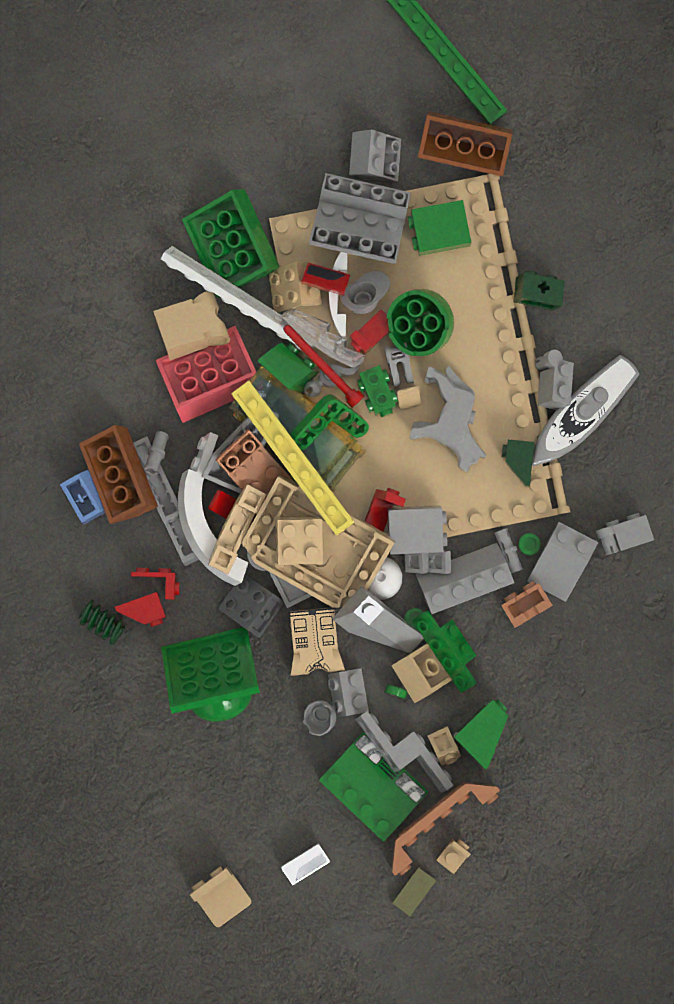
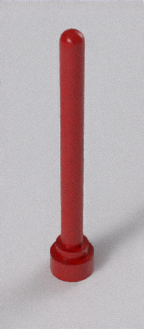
M290 325L283 327V331L346 395V403L351 408L365 397L359 390L351 389Z

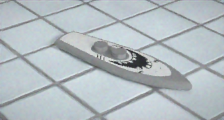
M622 355L617 356L571 395V405L558 408L538 437L533 451L532 466L550 462L572 451L603 422L639 376L637 368L630 360Z

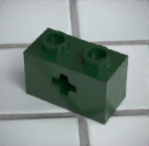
M525 271L516 277L513 302L554 311L563 304L565 281L557 279V276L554 275L540 276L535 271Z

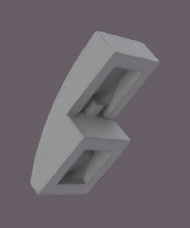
M443 550L444 552L405 554L406 572L421 574L428 572L451 573V552Z

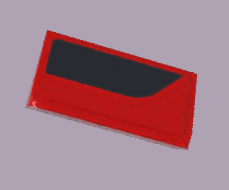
M308 263L301 282L307 286L344 296L350 274Z

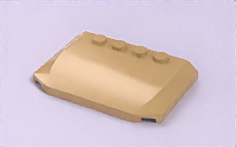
M279 475L241 544L243 547L245 546L252 560L258 566L333 608H340L348 602L361 586L367 590L369 589L392 549L395 540L349 512L347 513L355 523L336 536L298 483ZM320 516L323 527V564L278 565L276 562L275 517Z

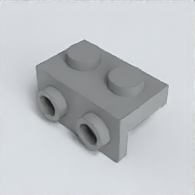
M361 668L328 674V686L331 690L332 707L336 712V717L369 712Z

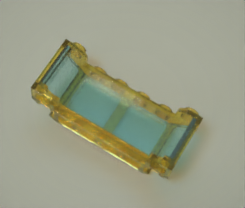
M261 366L250 380L269 408L279 414L278 420L289 435L315 406L301 392L289 390L264 366ZM234 400L229 408L234 411L232 415L240 422H243L248 416L238 402ZM320 418L314 419L311 422V426H316L320 422ZM331 421L312 444L301 451L330 490L334 492L337 484L357 459L362 457L367 450L357 443L358 440Z

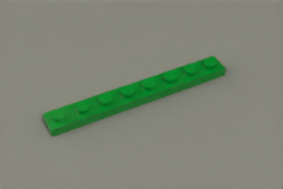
M386 0L489 125H492L507 113V109L416 0Z

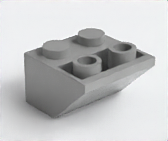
M375 130L353 132L349 175L364 180L398 182L401 139Z

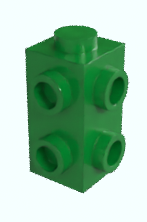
M380 365L359 373L360 379L357 380L360 391L366 392L368 399L365 400L369 413L374 412L375 416L380 415L381 418L392 414L398 399L394 389L390 390L387 382L390 379L386 369L381 370Z

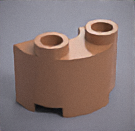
M532 581L523 587L524 592L519 595L514 592L504 598L506 603L501 606L514 628L553 606L539 583L536 584Z

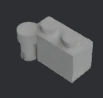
M551 350L546 352L544 356L537 357L535 360L537 361L535 363L536 368L544 370L540 372L538 406L557 410L558 408L571 405L574 363L563 360L562 354L558 350Z
M636 513L627 516L628 521L619 523V520H614L606 523V528L597 530L596 534L598 539H601L605 556L653 541L654 538L647 516L640 517V514Z

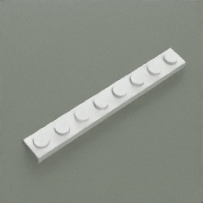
M171 246L163 253L161 260L165 261L167 266L179 270L187 279L198 282L206 291L217 294L225 303L236 306L244 315L253 317L258 320L260 325L269 327L279 337L294 343L283 331L285 325H290L284 319V316L175 247ZM301 336L312 348L314 347V345Z

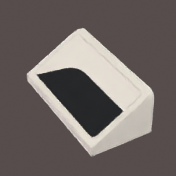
M317 843L282 865L281 869L291 884L294 885L328 864L330 860L320 844Z

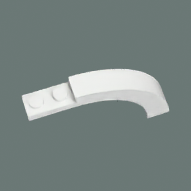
M210 432L200 438L197 449H199L197 457H194L190 469L182 473L178 491L179 518L186 540L198 559L216 576L236 586L242 583L248 565L247 561L237 557L229 574L208 565L217 541L208 527L202 508V485L204 481L202 474L213 453L218 435Z

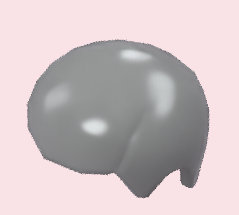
M314 701L304 710L303 723L309 728V733L312 735H324L330 732L336 724V712L327 701Z

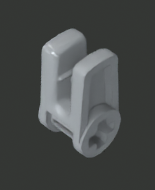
M385 346L386 360L390 368L394 387L400 386V373L397 370L398 362L403 365L406 382L408 384L414 383L409 355L400 351L396 346L390 348Z

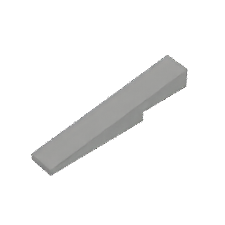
M148 437L133 443L143 469L147 463L148 449L152 447ZM160 464L157 475H149L146 472L145 474L158 505L156 508L183 564L187 566L199 559L186 540L179 518L178 499Z

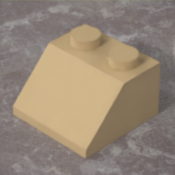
M428 644L391 665L414 703L432 694L452 680Z

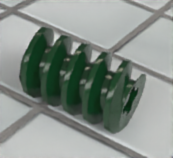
M91 599L79 616L81 618L80 625L84 626L88 623L87 629L89 631L96 627L95 635L98 636L103 632L102 639L106 640L111 637L109 644H115L127 625L122 627L123 619L115 622V614L107 617L108 609L101 613L100 604L93 608L94 600Z

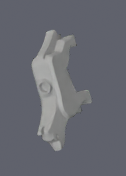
M450 366L445 369L446 375L435 368L428 367L424 382L435 383L446 404L437 423L414 422L409 439L416 440L427 437L449 447L458 457V467L464 472H468L470 466L476 464L480 457L486 458V453L474 441L468 428V423L473 424L476 411L472 410L475 400L474 391L459 379Z

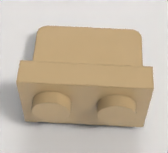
M296 261L281 266L269 274L274 311L281 313L296 307H317L322 305L320 289L304 285L301 282L307 264L317 265L316 262Z
M220 866L210 873L212 878L204 882L201 880L192 886L194 891L190 894L192 899L200 904L216 927L225 924L252 902L228 866L224 869Z

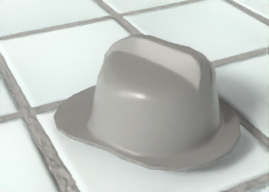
M368 272L346 288L345 295H341V301L354 314L370 313L376 308L378 301L388 292L390 280L383 272Z

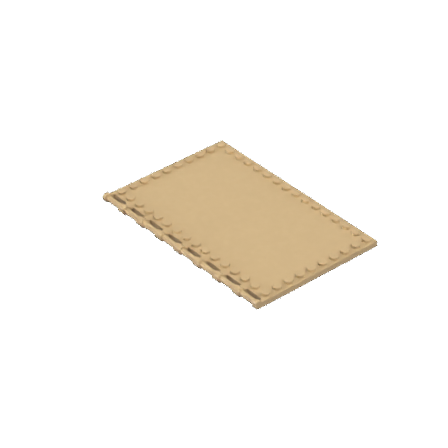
M487 174L408 190L407 192H411L396 264L347 253V274H350L347 287L368 272L380 271L388 276L390 288L378 301L376 308L367 314H354L351 309L343 305L341 295L338 294V314H346V339L340 338L334 326L330 312L328 291L320 289L322 302L320 306L296 307L288 310V315L293 314L309 331L340 353L343 350H352L358 354L360 367L357 373L351 377L341 376L351 389L360 391L357 380L360 379L359 373L380 365L381 370L386 369L390 379L387 382L390 390L394 389L395 393H397V390L414 386L419 388L420 405L400 409L398 402H396V408L392 410L393 413L383 418L380 415L375 416L374 412L369 413L365 403L368 397L365 391L361 392L365 397L351 409L361 415L368 423L369 429L367 433L360 438H356L331 421L314 440L322 479L345 510L363 521L366 518L376 489L386 491L387 488L399 491V496L406 499L403 507L440 505L442 511H446L447 523L443 524V533H447V538L570 513V507L566 504L561 476H563L562 469L557 459L550 461L547 466H543V464L532 466L530 487H525L505 463L506 458L502 457L503 444L507 445L508 439L534 442L535 448L538 440L537 437L541 434L549 418L547 409L538 406L540 376L535 366V363H537L534 352L536 346L528 324L525 309L527 305L513 302L515 282L518 276L516 267L518 261L516 251L512 248L507 224L509 218L507 209L503 205L498 181L500 176ZM490 182L496 209L494 211H489L484 183ZM463 200L471 246L419 256L418 250L414 251L412 245V238L415 237L414 229H410L408 224V216H411V209ZM317 209L269 218L277 261L280 267L296 261L316 262L319 266L333 269L340 251L309 245ZM499 224L504 252L499 254L492 226ZM507 266L513 295L507 296L502 267ZM415 289L432 290L440 294L452 309L454 315L452 336L448 343L435 353L426 356L409 355L414 383L408 384L406 382L403 365L398 362L397 370L400 373V386L394 387L384 350L385 346H389V348L395 347L389 334L384 336L365 355L361 351L358 353L349 344L351 342L350 335L355 330L358 331L378 311L383 310L387 314L392 302L401 294ZM512 309H517L522 333L520 338H516L510 311ZM315 346L312 348L328 365H338L346 369L351 368ZM302 350L298 353L303 359L305 357L309 358ZM522 351L526 352L531 380L527 381L524 378L519 354ZM315 364L314 368L320 373L321 369ZM450 366L459 379L474 391L475 400L472 410L476 411L473 424L468 423V428L474 441L486 453V458L480 457L476 464L470 466L468 472H464L458 467V457L449 447L440 444L432 438L409 439L414 422L437 423L446 404L439 393L437 385L424 382L428 367L435 368L446 375L445 369ZM319 373L313 379L314 381L319 379ZM323 386L320 394L314 398L308 397L305 394L308 413L321 398L328 394L336 396L349 406L346 403V395L337 386L332 388ZM534 393L540 418L539 423H534L528 394ZM344 412L341 414L339 420L346 419L349 413ZM320 418L314 419L311 422V426H316L320 422ZM355 422L352 423L354 427H360ZM547 479L553 480L558 508L552 509ZM387 521V524H386L385 529H384V533H386L387 535H388V521Z

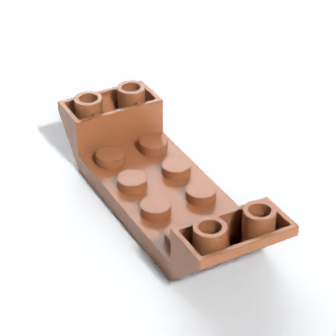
M246 430L215 459L241 490L247 484L268 495L279 475L292 480L264 449L263 445L250 430Z
M463 781L395 836L392 873L395 876L400 873L402 876L411 868L412 858L402 846L406 845L409 847L418 839L416 836L422 830L426 833L435 826L433 821L439 816L443 819L453 811L450 807L457 802L460 805L470 797L468 795L470 791L482 805L485 802L489 805L499 797L496 794L500 791L498 787L492 784Z

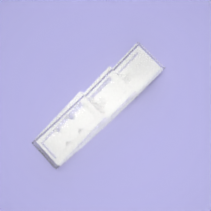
M295 309L283 312L282 317L288 324L325 354L352 368L363 364L365 355L346 348L348 339L330 333V323Z

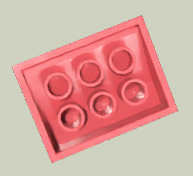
M236 325L227 329L230 342L225 345L208 346L205 349L171 361L168 355L156 360L182 423L235 401L231 393L248 380L257 391L263 388Z

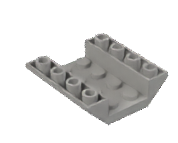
M325 173L309 245L396 264L411 192Z

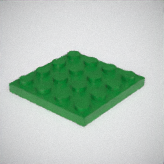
M244 627L161 647L169 705L172 714L260 693L249 633Z

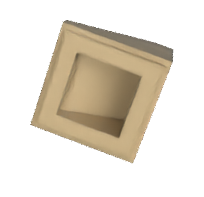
M417 386L397 390L396 395L400 409L421 404L419 388Z

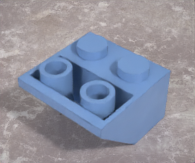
M89 469L60 484L81 523L86 524L105 513Z

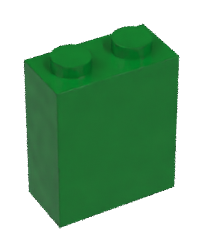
M463 200L411 209V216H408V224L410 229H414L415 237L412 238V245L414 251L418 250L419 256L471 246Z

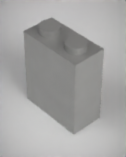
M440 505L387 508L388 535L395 540L390 554L444 552L443 546H447V533H443V524L447 523L446 511H442Z

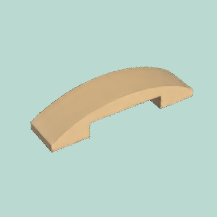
M246 484L222 527L208 565L229 574L238 554L236 553L267 494Z

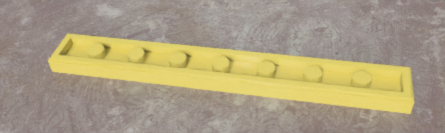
M248 380L231 393L335 535L338 536L354 524L353 519L252 383Z

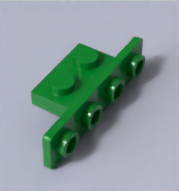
M428 610L412 620L458 690L462 693L476 685V680L465 666L476 657V654L454 621L451 619L439 627Z

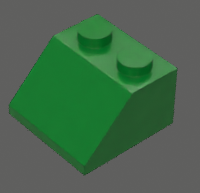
M279 343L258 360L282 384L293 391L303 392L305 384L313 380L319 373L314 368L315 364L307 357L303 359L298 354L300 350L292 343Z

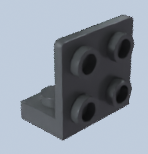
M244 574L242 583L233 586L219 606V610L260 638L283 606L284 601Z

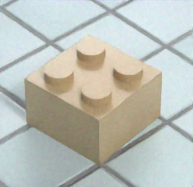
M320 516L275 517L276 562L278 565L323 564V527Z

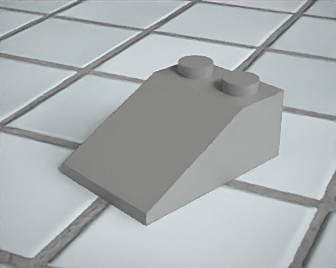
M558 522L527 582L534 581L536 584L539 583L545 592L566 602L598 542Z

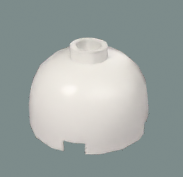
M386 557L368 591L379 600H385L394 596L402 584V572L399 565L394 560Z

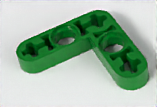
M328 394L321 398L291 432L290 436L298 447L304 450L312 444L331 421L356 438L364 436L369 429V425L361 415L336 396ZM344 412L349 413L346 419L339 420L341 414ZM320 418V422L316 426H311V422L314 419ZM355 422L360 427H354L352 423Z

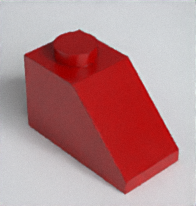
M158 592L115 607L117 612L142 624H150L151 627L162 624V619L167 618Z

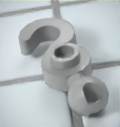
M342 351L343 355L360 362L358 354L354 351ZM332 364L329 366L340 377H351L357 373L360 364L348 369ZM320 370L319 379L317 381H308L304 386V392L308 397L314 398L320 394L323 386L332 388L336 385Z

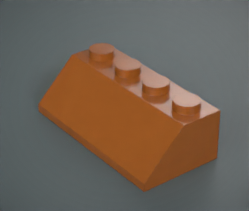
M428 111L418 158L503 176L513 130Z
M114 425L79 443L110 524L141 516L158 507L127 427Z

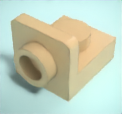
M448 726L428 735L441 765L452 764L461 757Z
M452 839L436 860L454 874L465 859L471 855L467 851L469 846L460 839L457 842Z

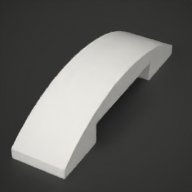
M340 252L333 270L347 273V253ZM329 292L330 312L334 326L340 338L346 339V314H338V294Z

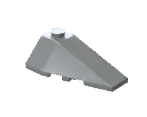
M272 411V412L275 414V416L278 418L279 414L276 413V412H274V411ZM249 417L211 455L202 474L203 478L238 493L242 492L240 487L229 477L215 459L246 430H250L264 447L266 440Z
M363 586L358 589L332 618L349 633L407 653H411L424 639L419 631Z

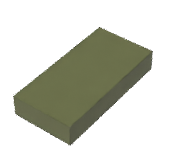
M418 867L392 904L408 916H411L436 880Z

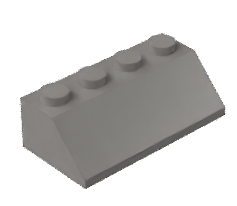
M498 543L451 560V573L428 572L415 574L431 615L514 583Z

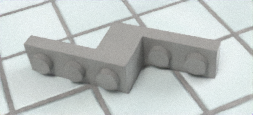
M366 711L355 719L394 773L416 758L441 793L453 786L451 776L446 770L441 769L438 765V758L434 753L427 750L424 746L425 741L419 734L412 732L393 746L390 736L385 731L382 732L378 726L379 722L373 714H369Z

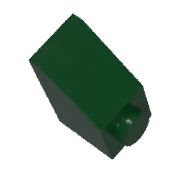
M508 439L507 445L503 444L502 457L506 458L505 463L525 487H530L534 442Z

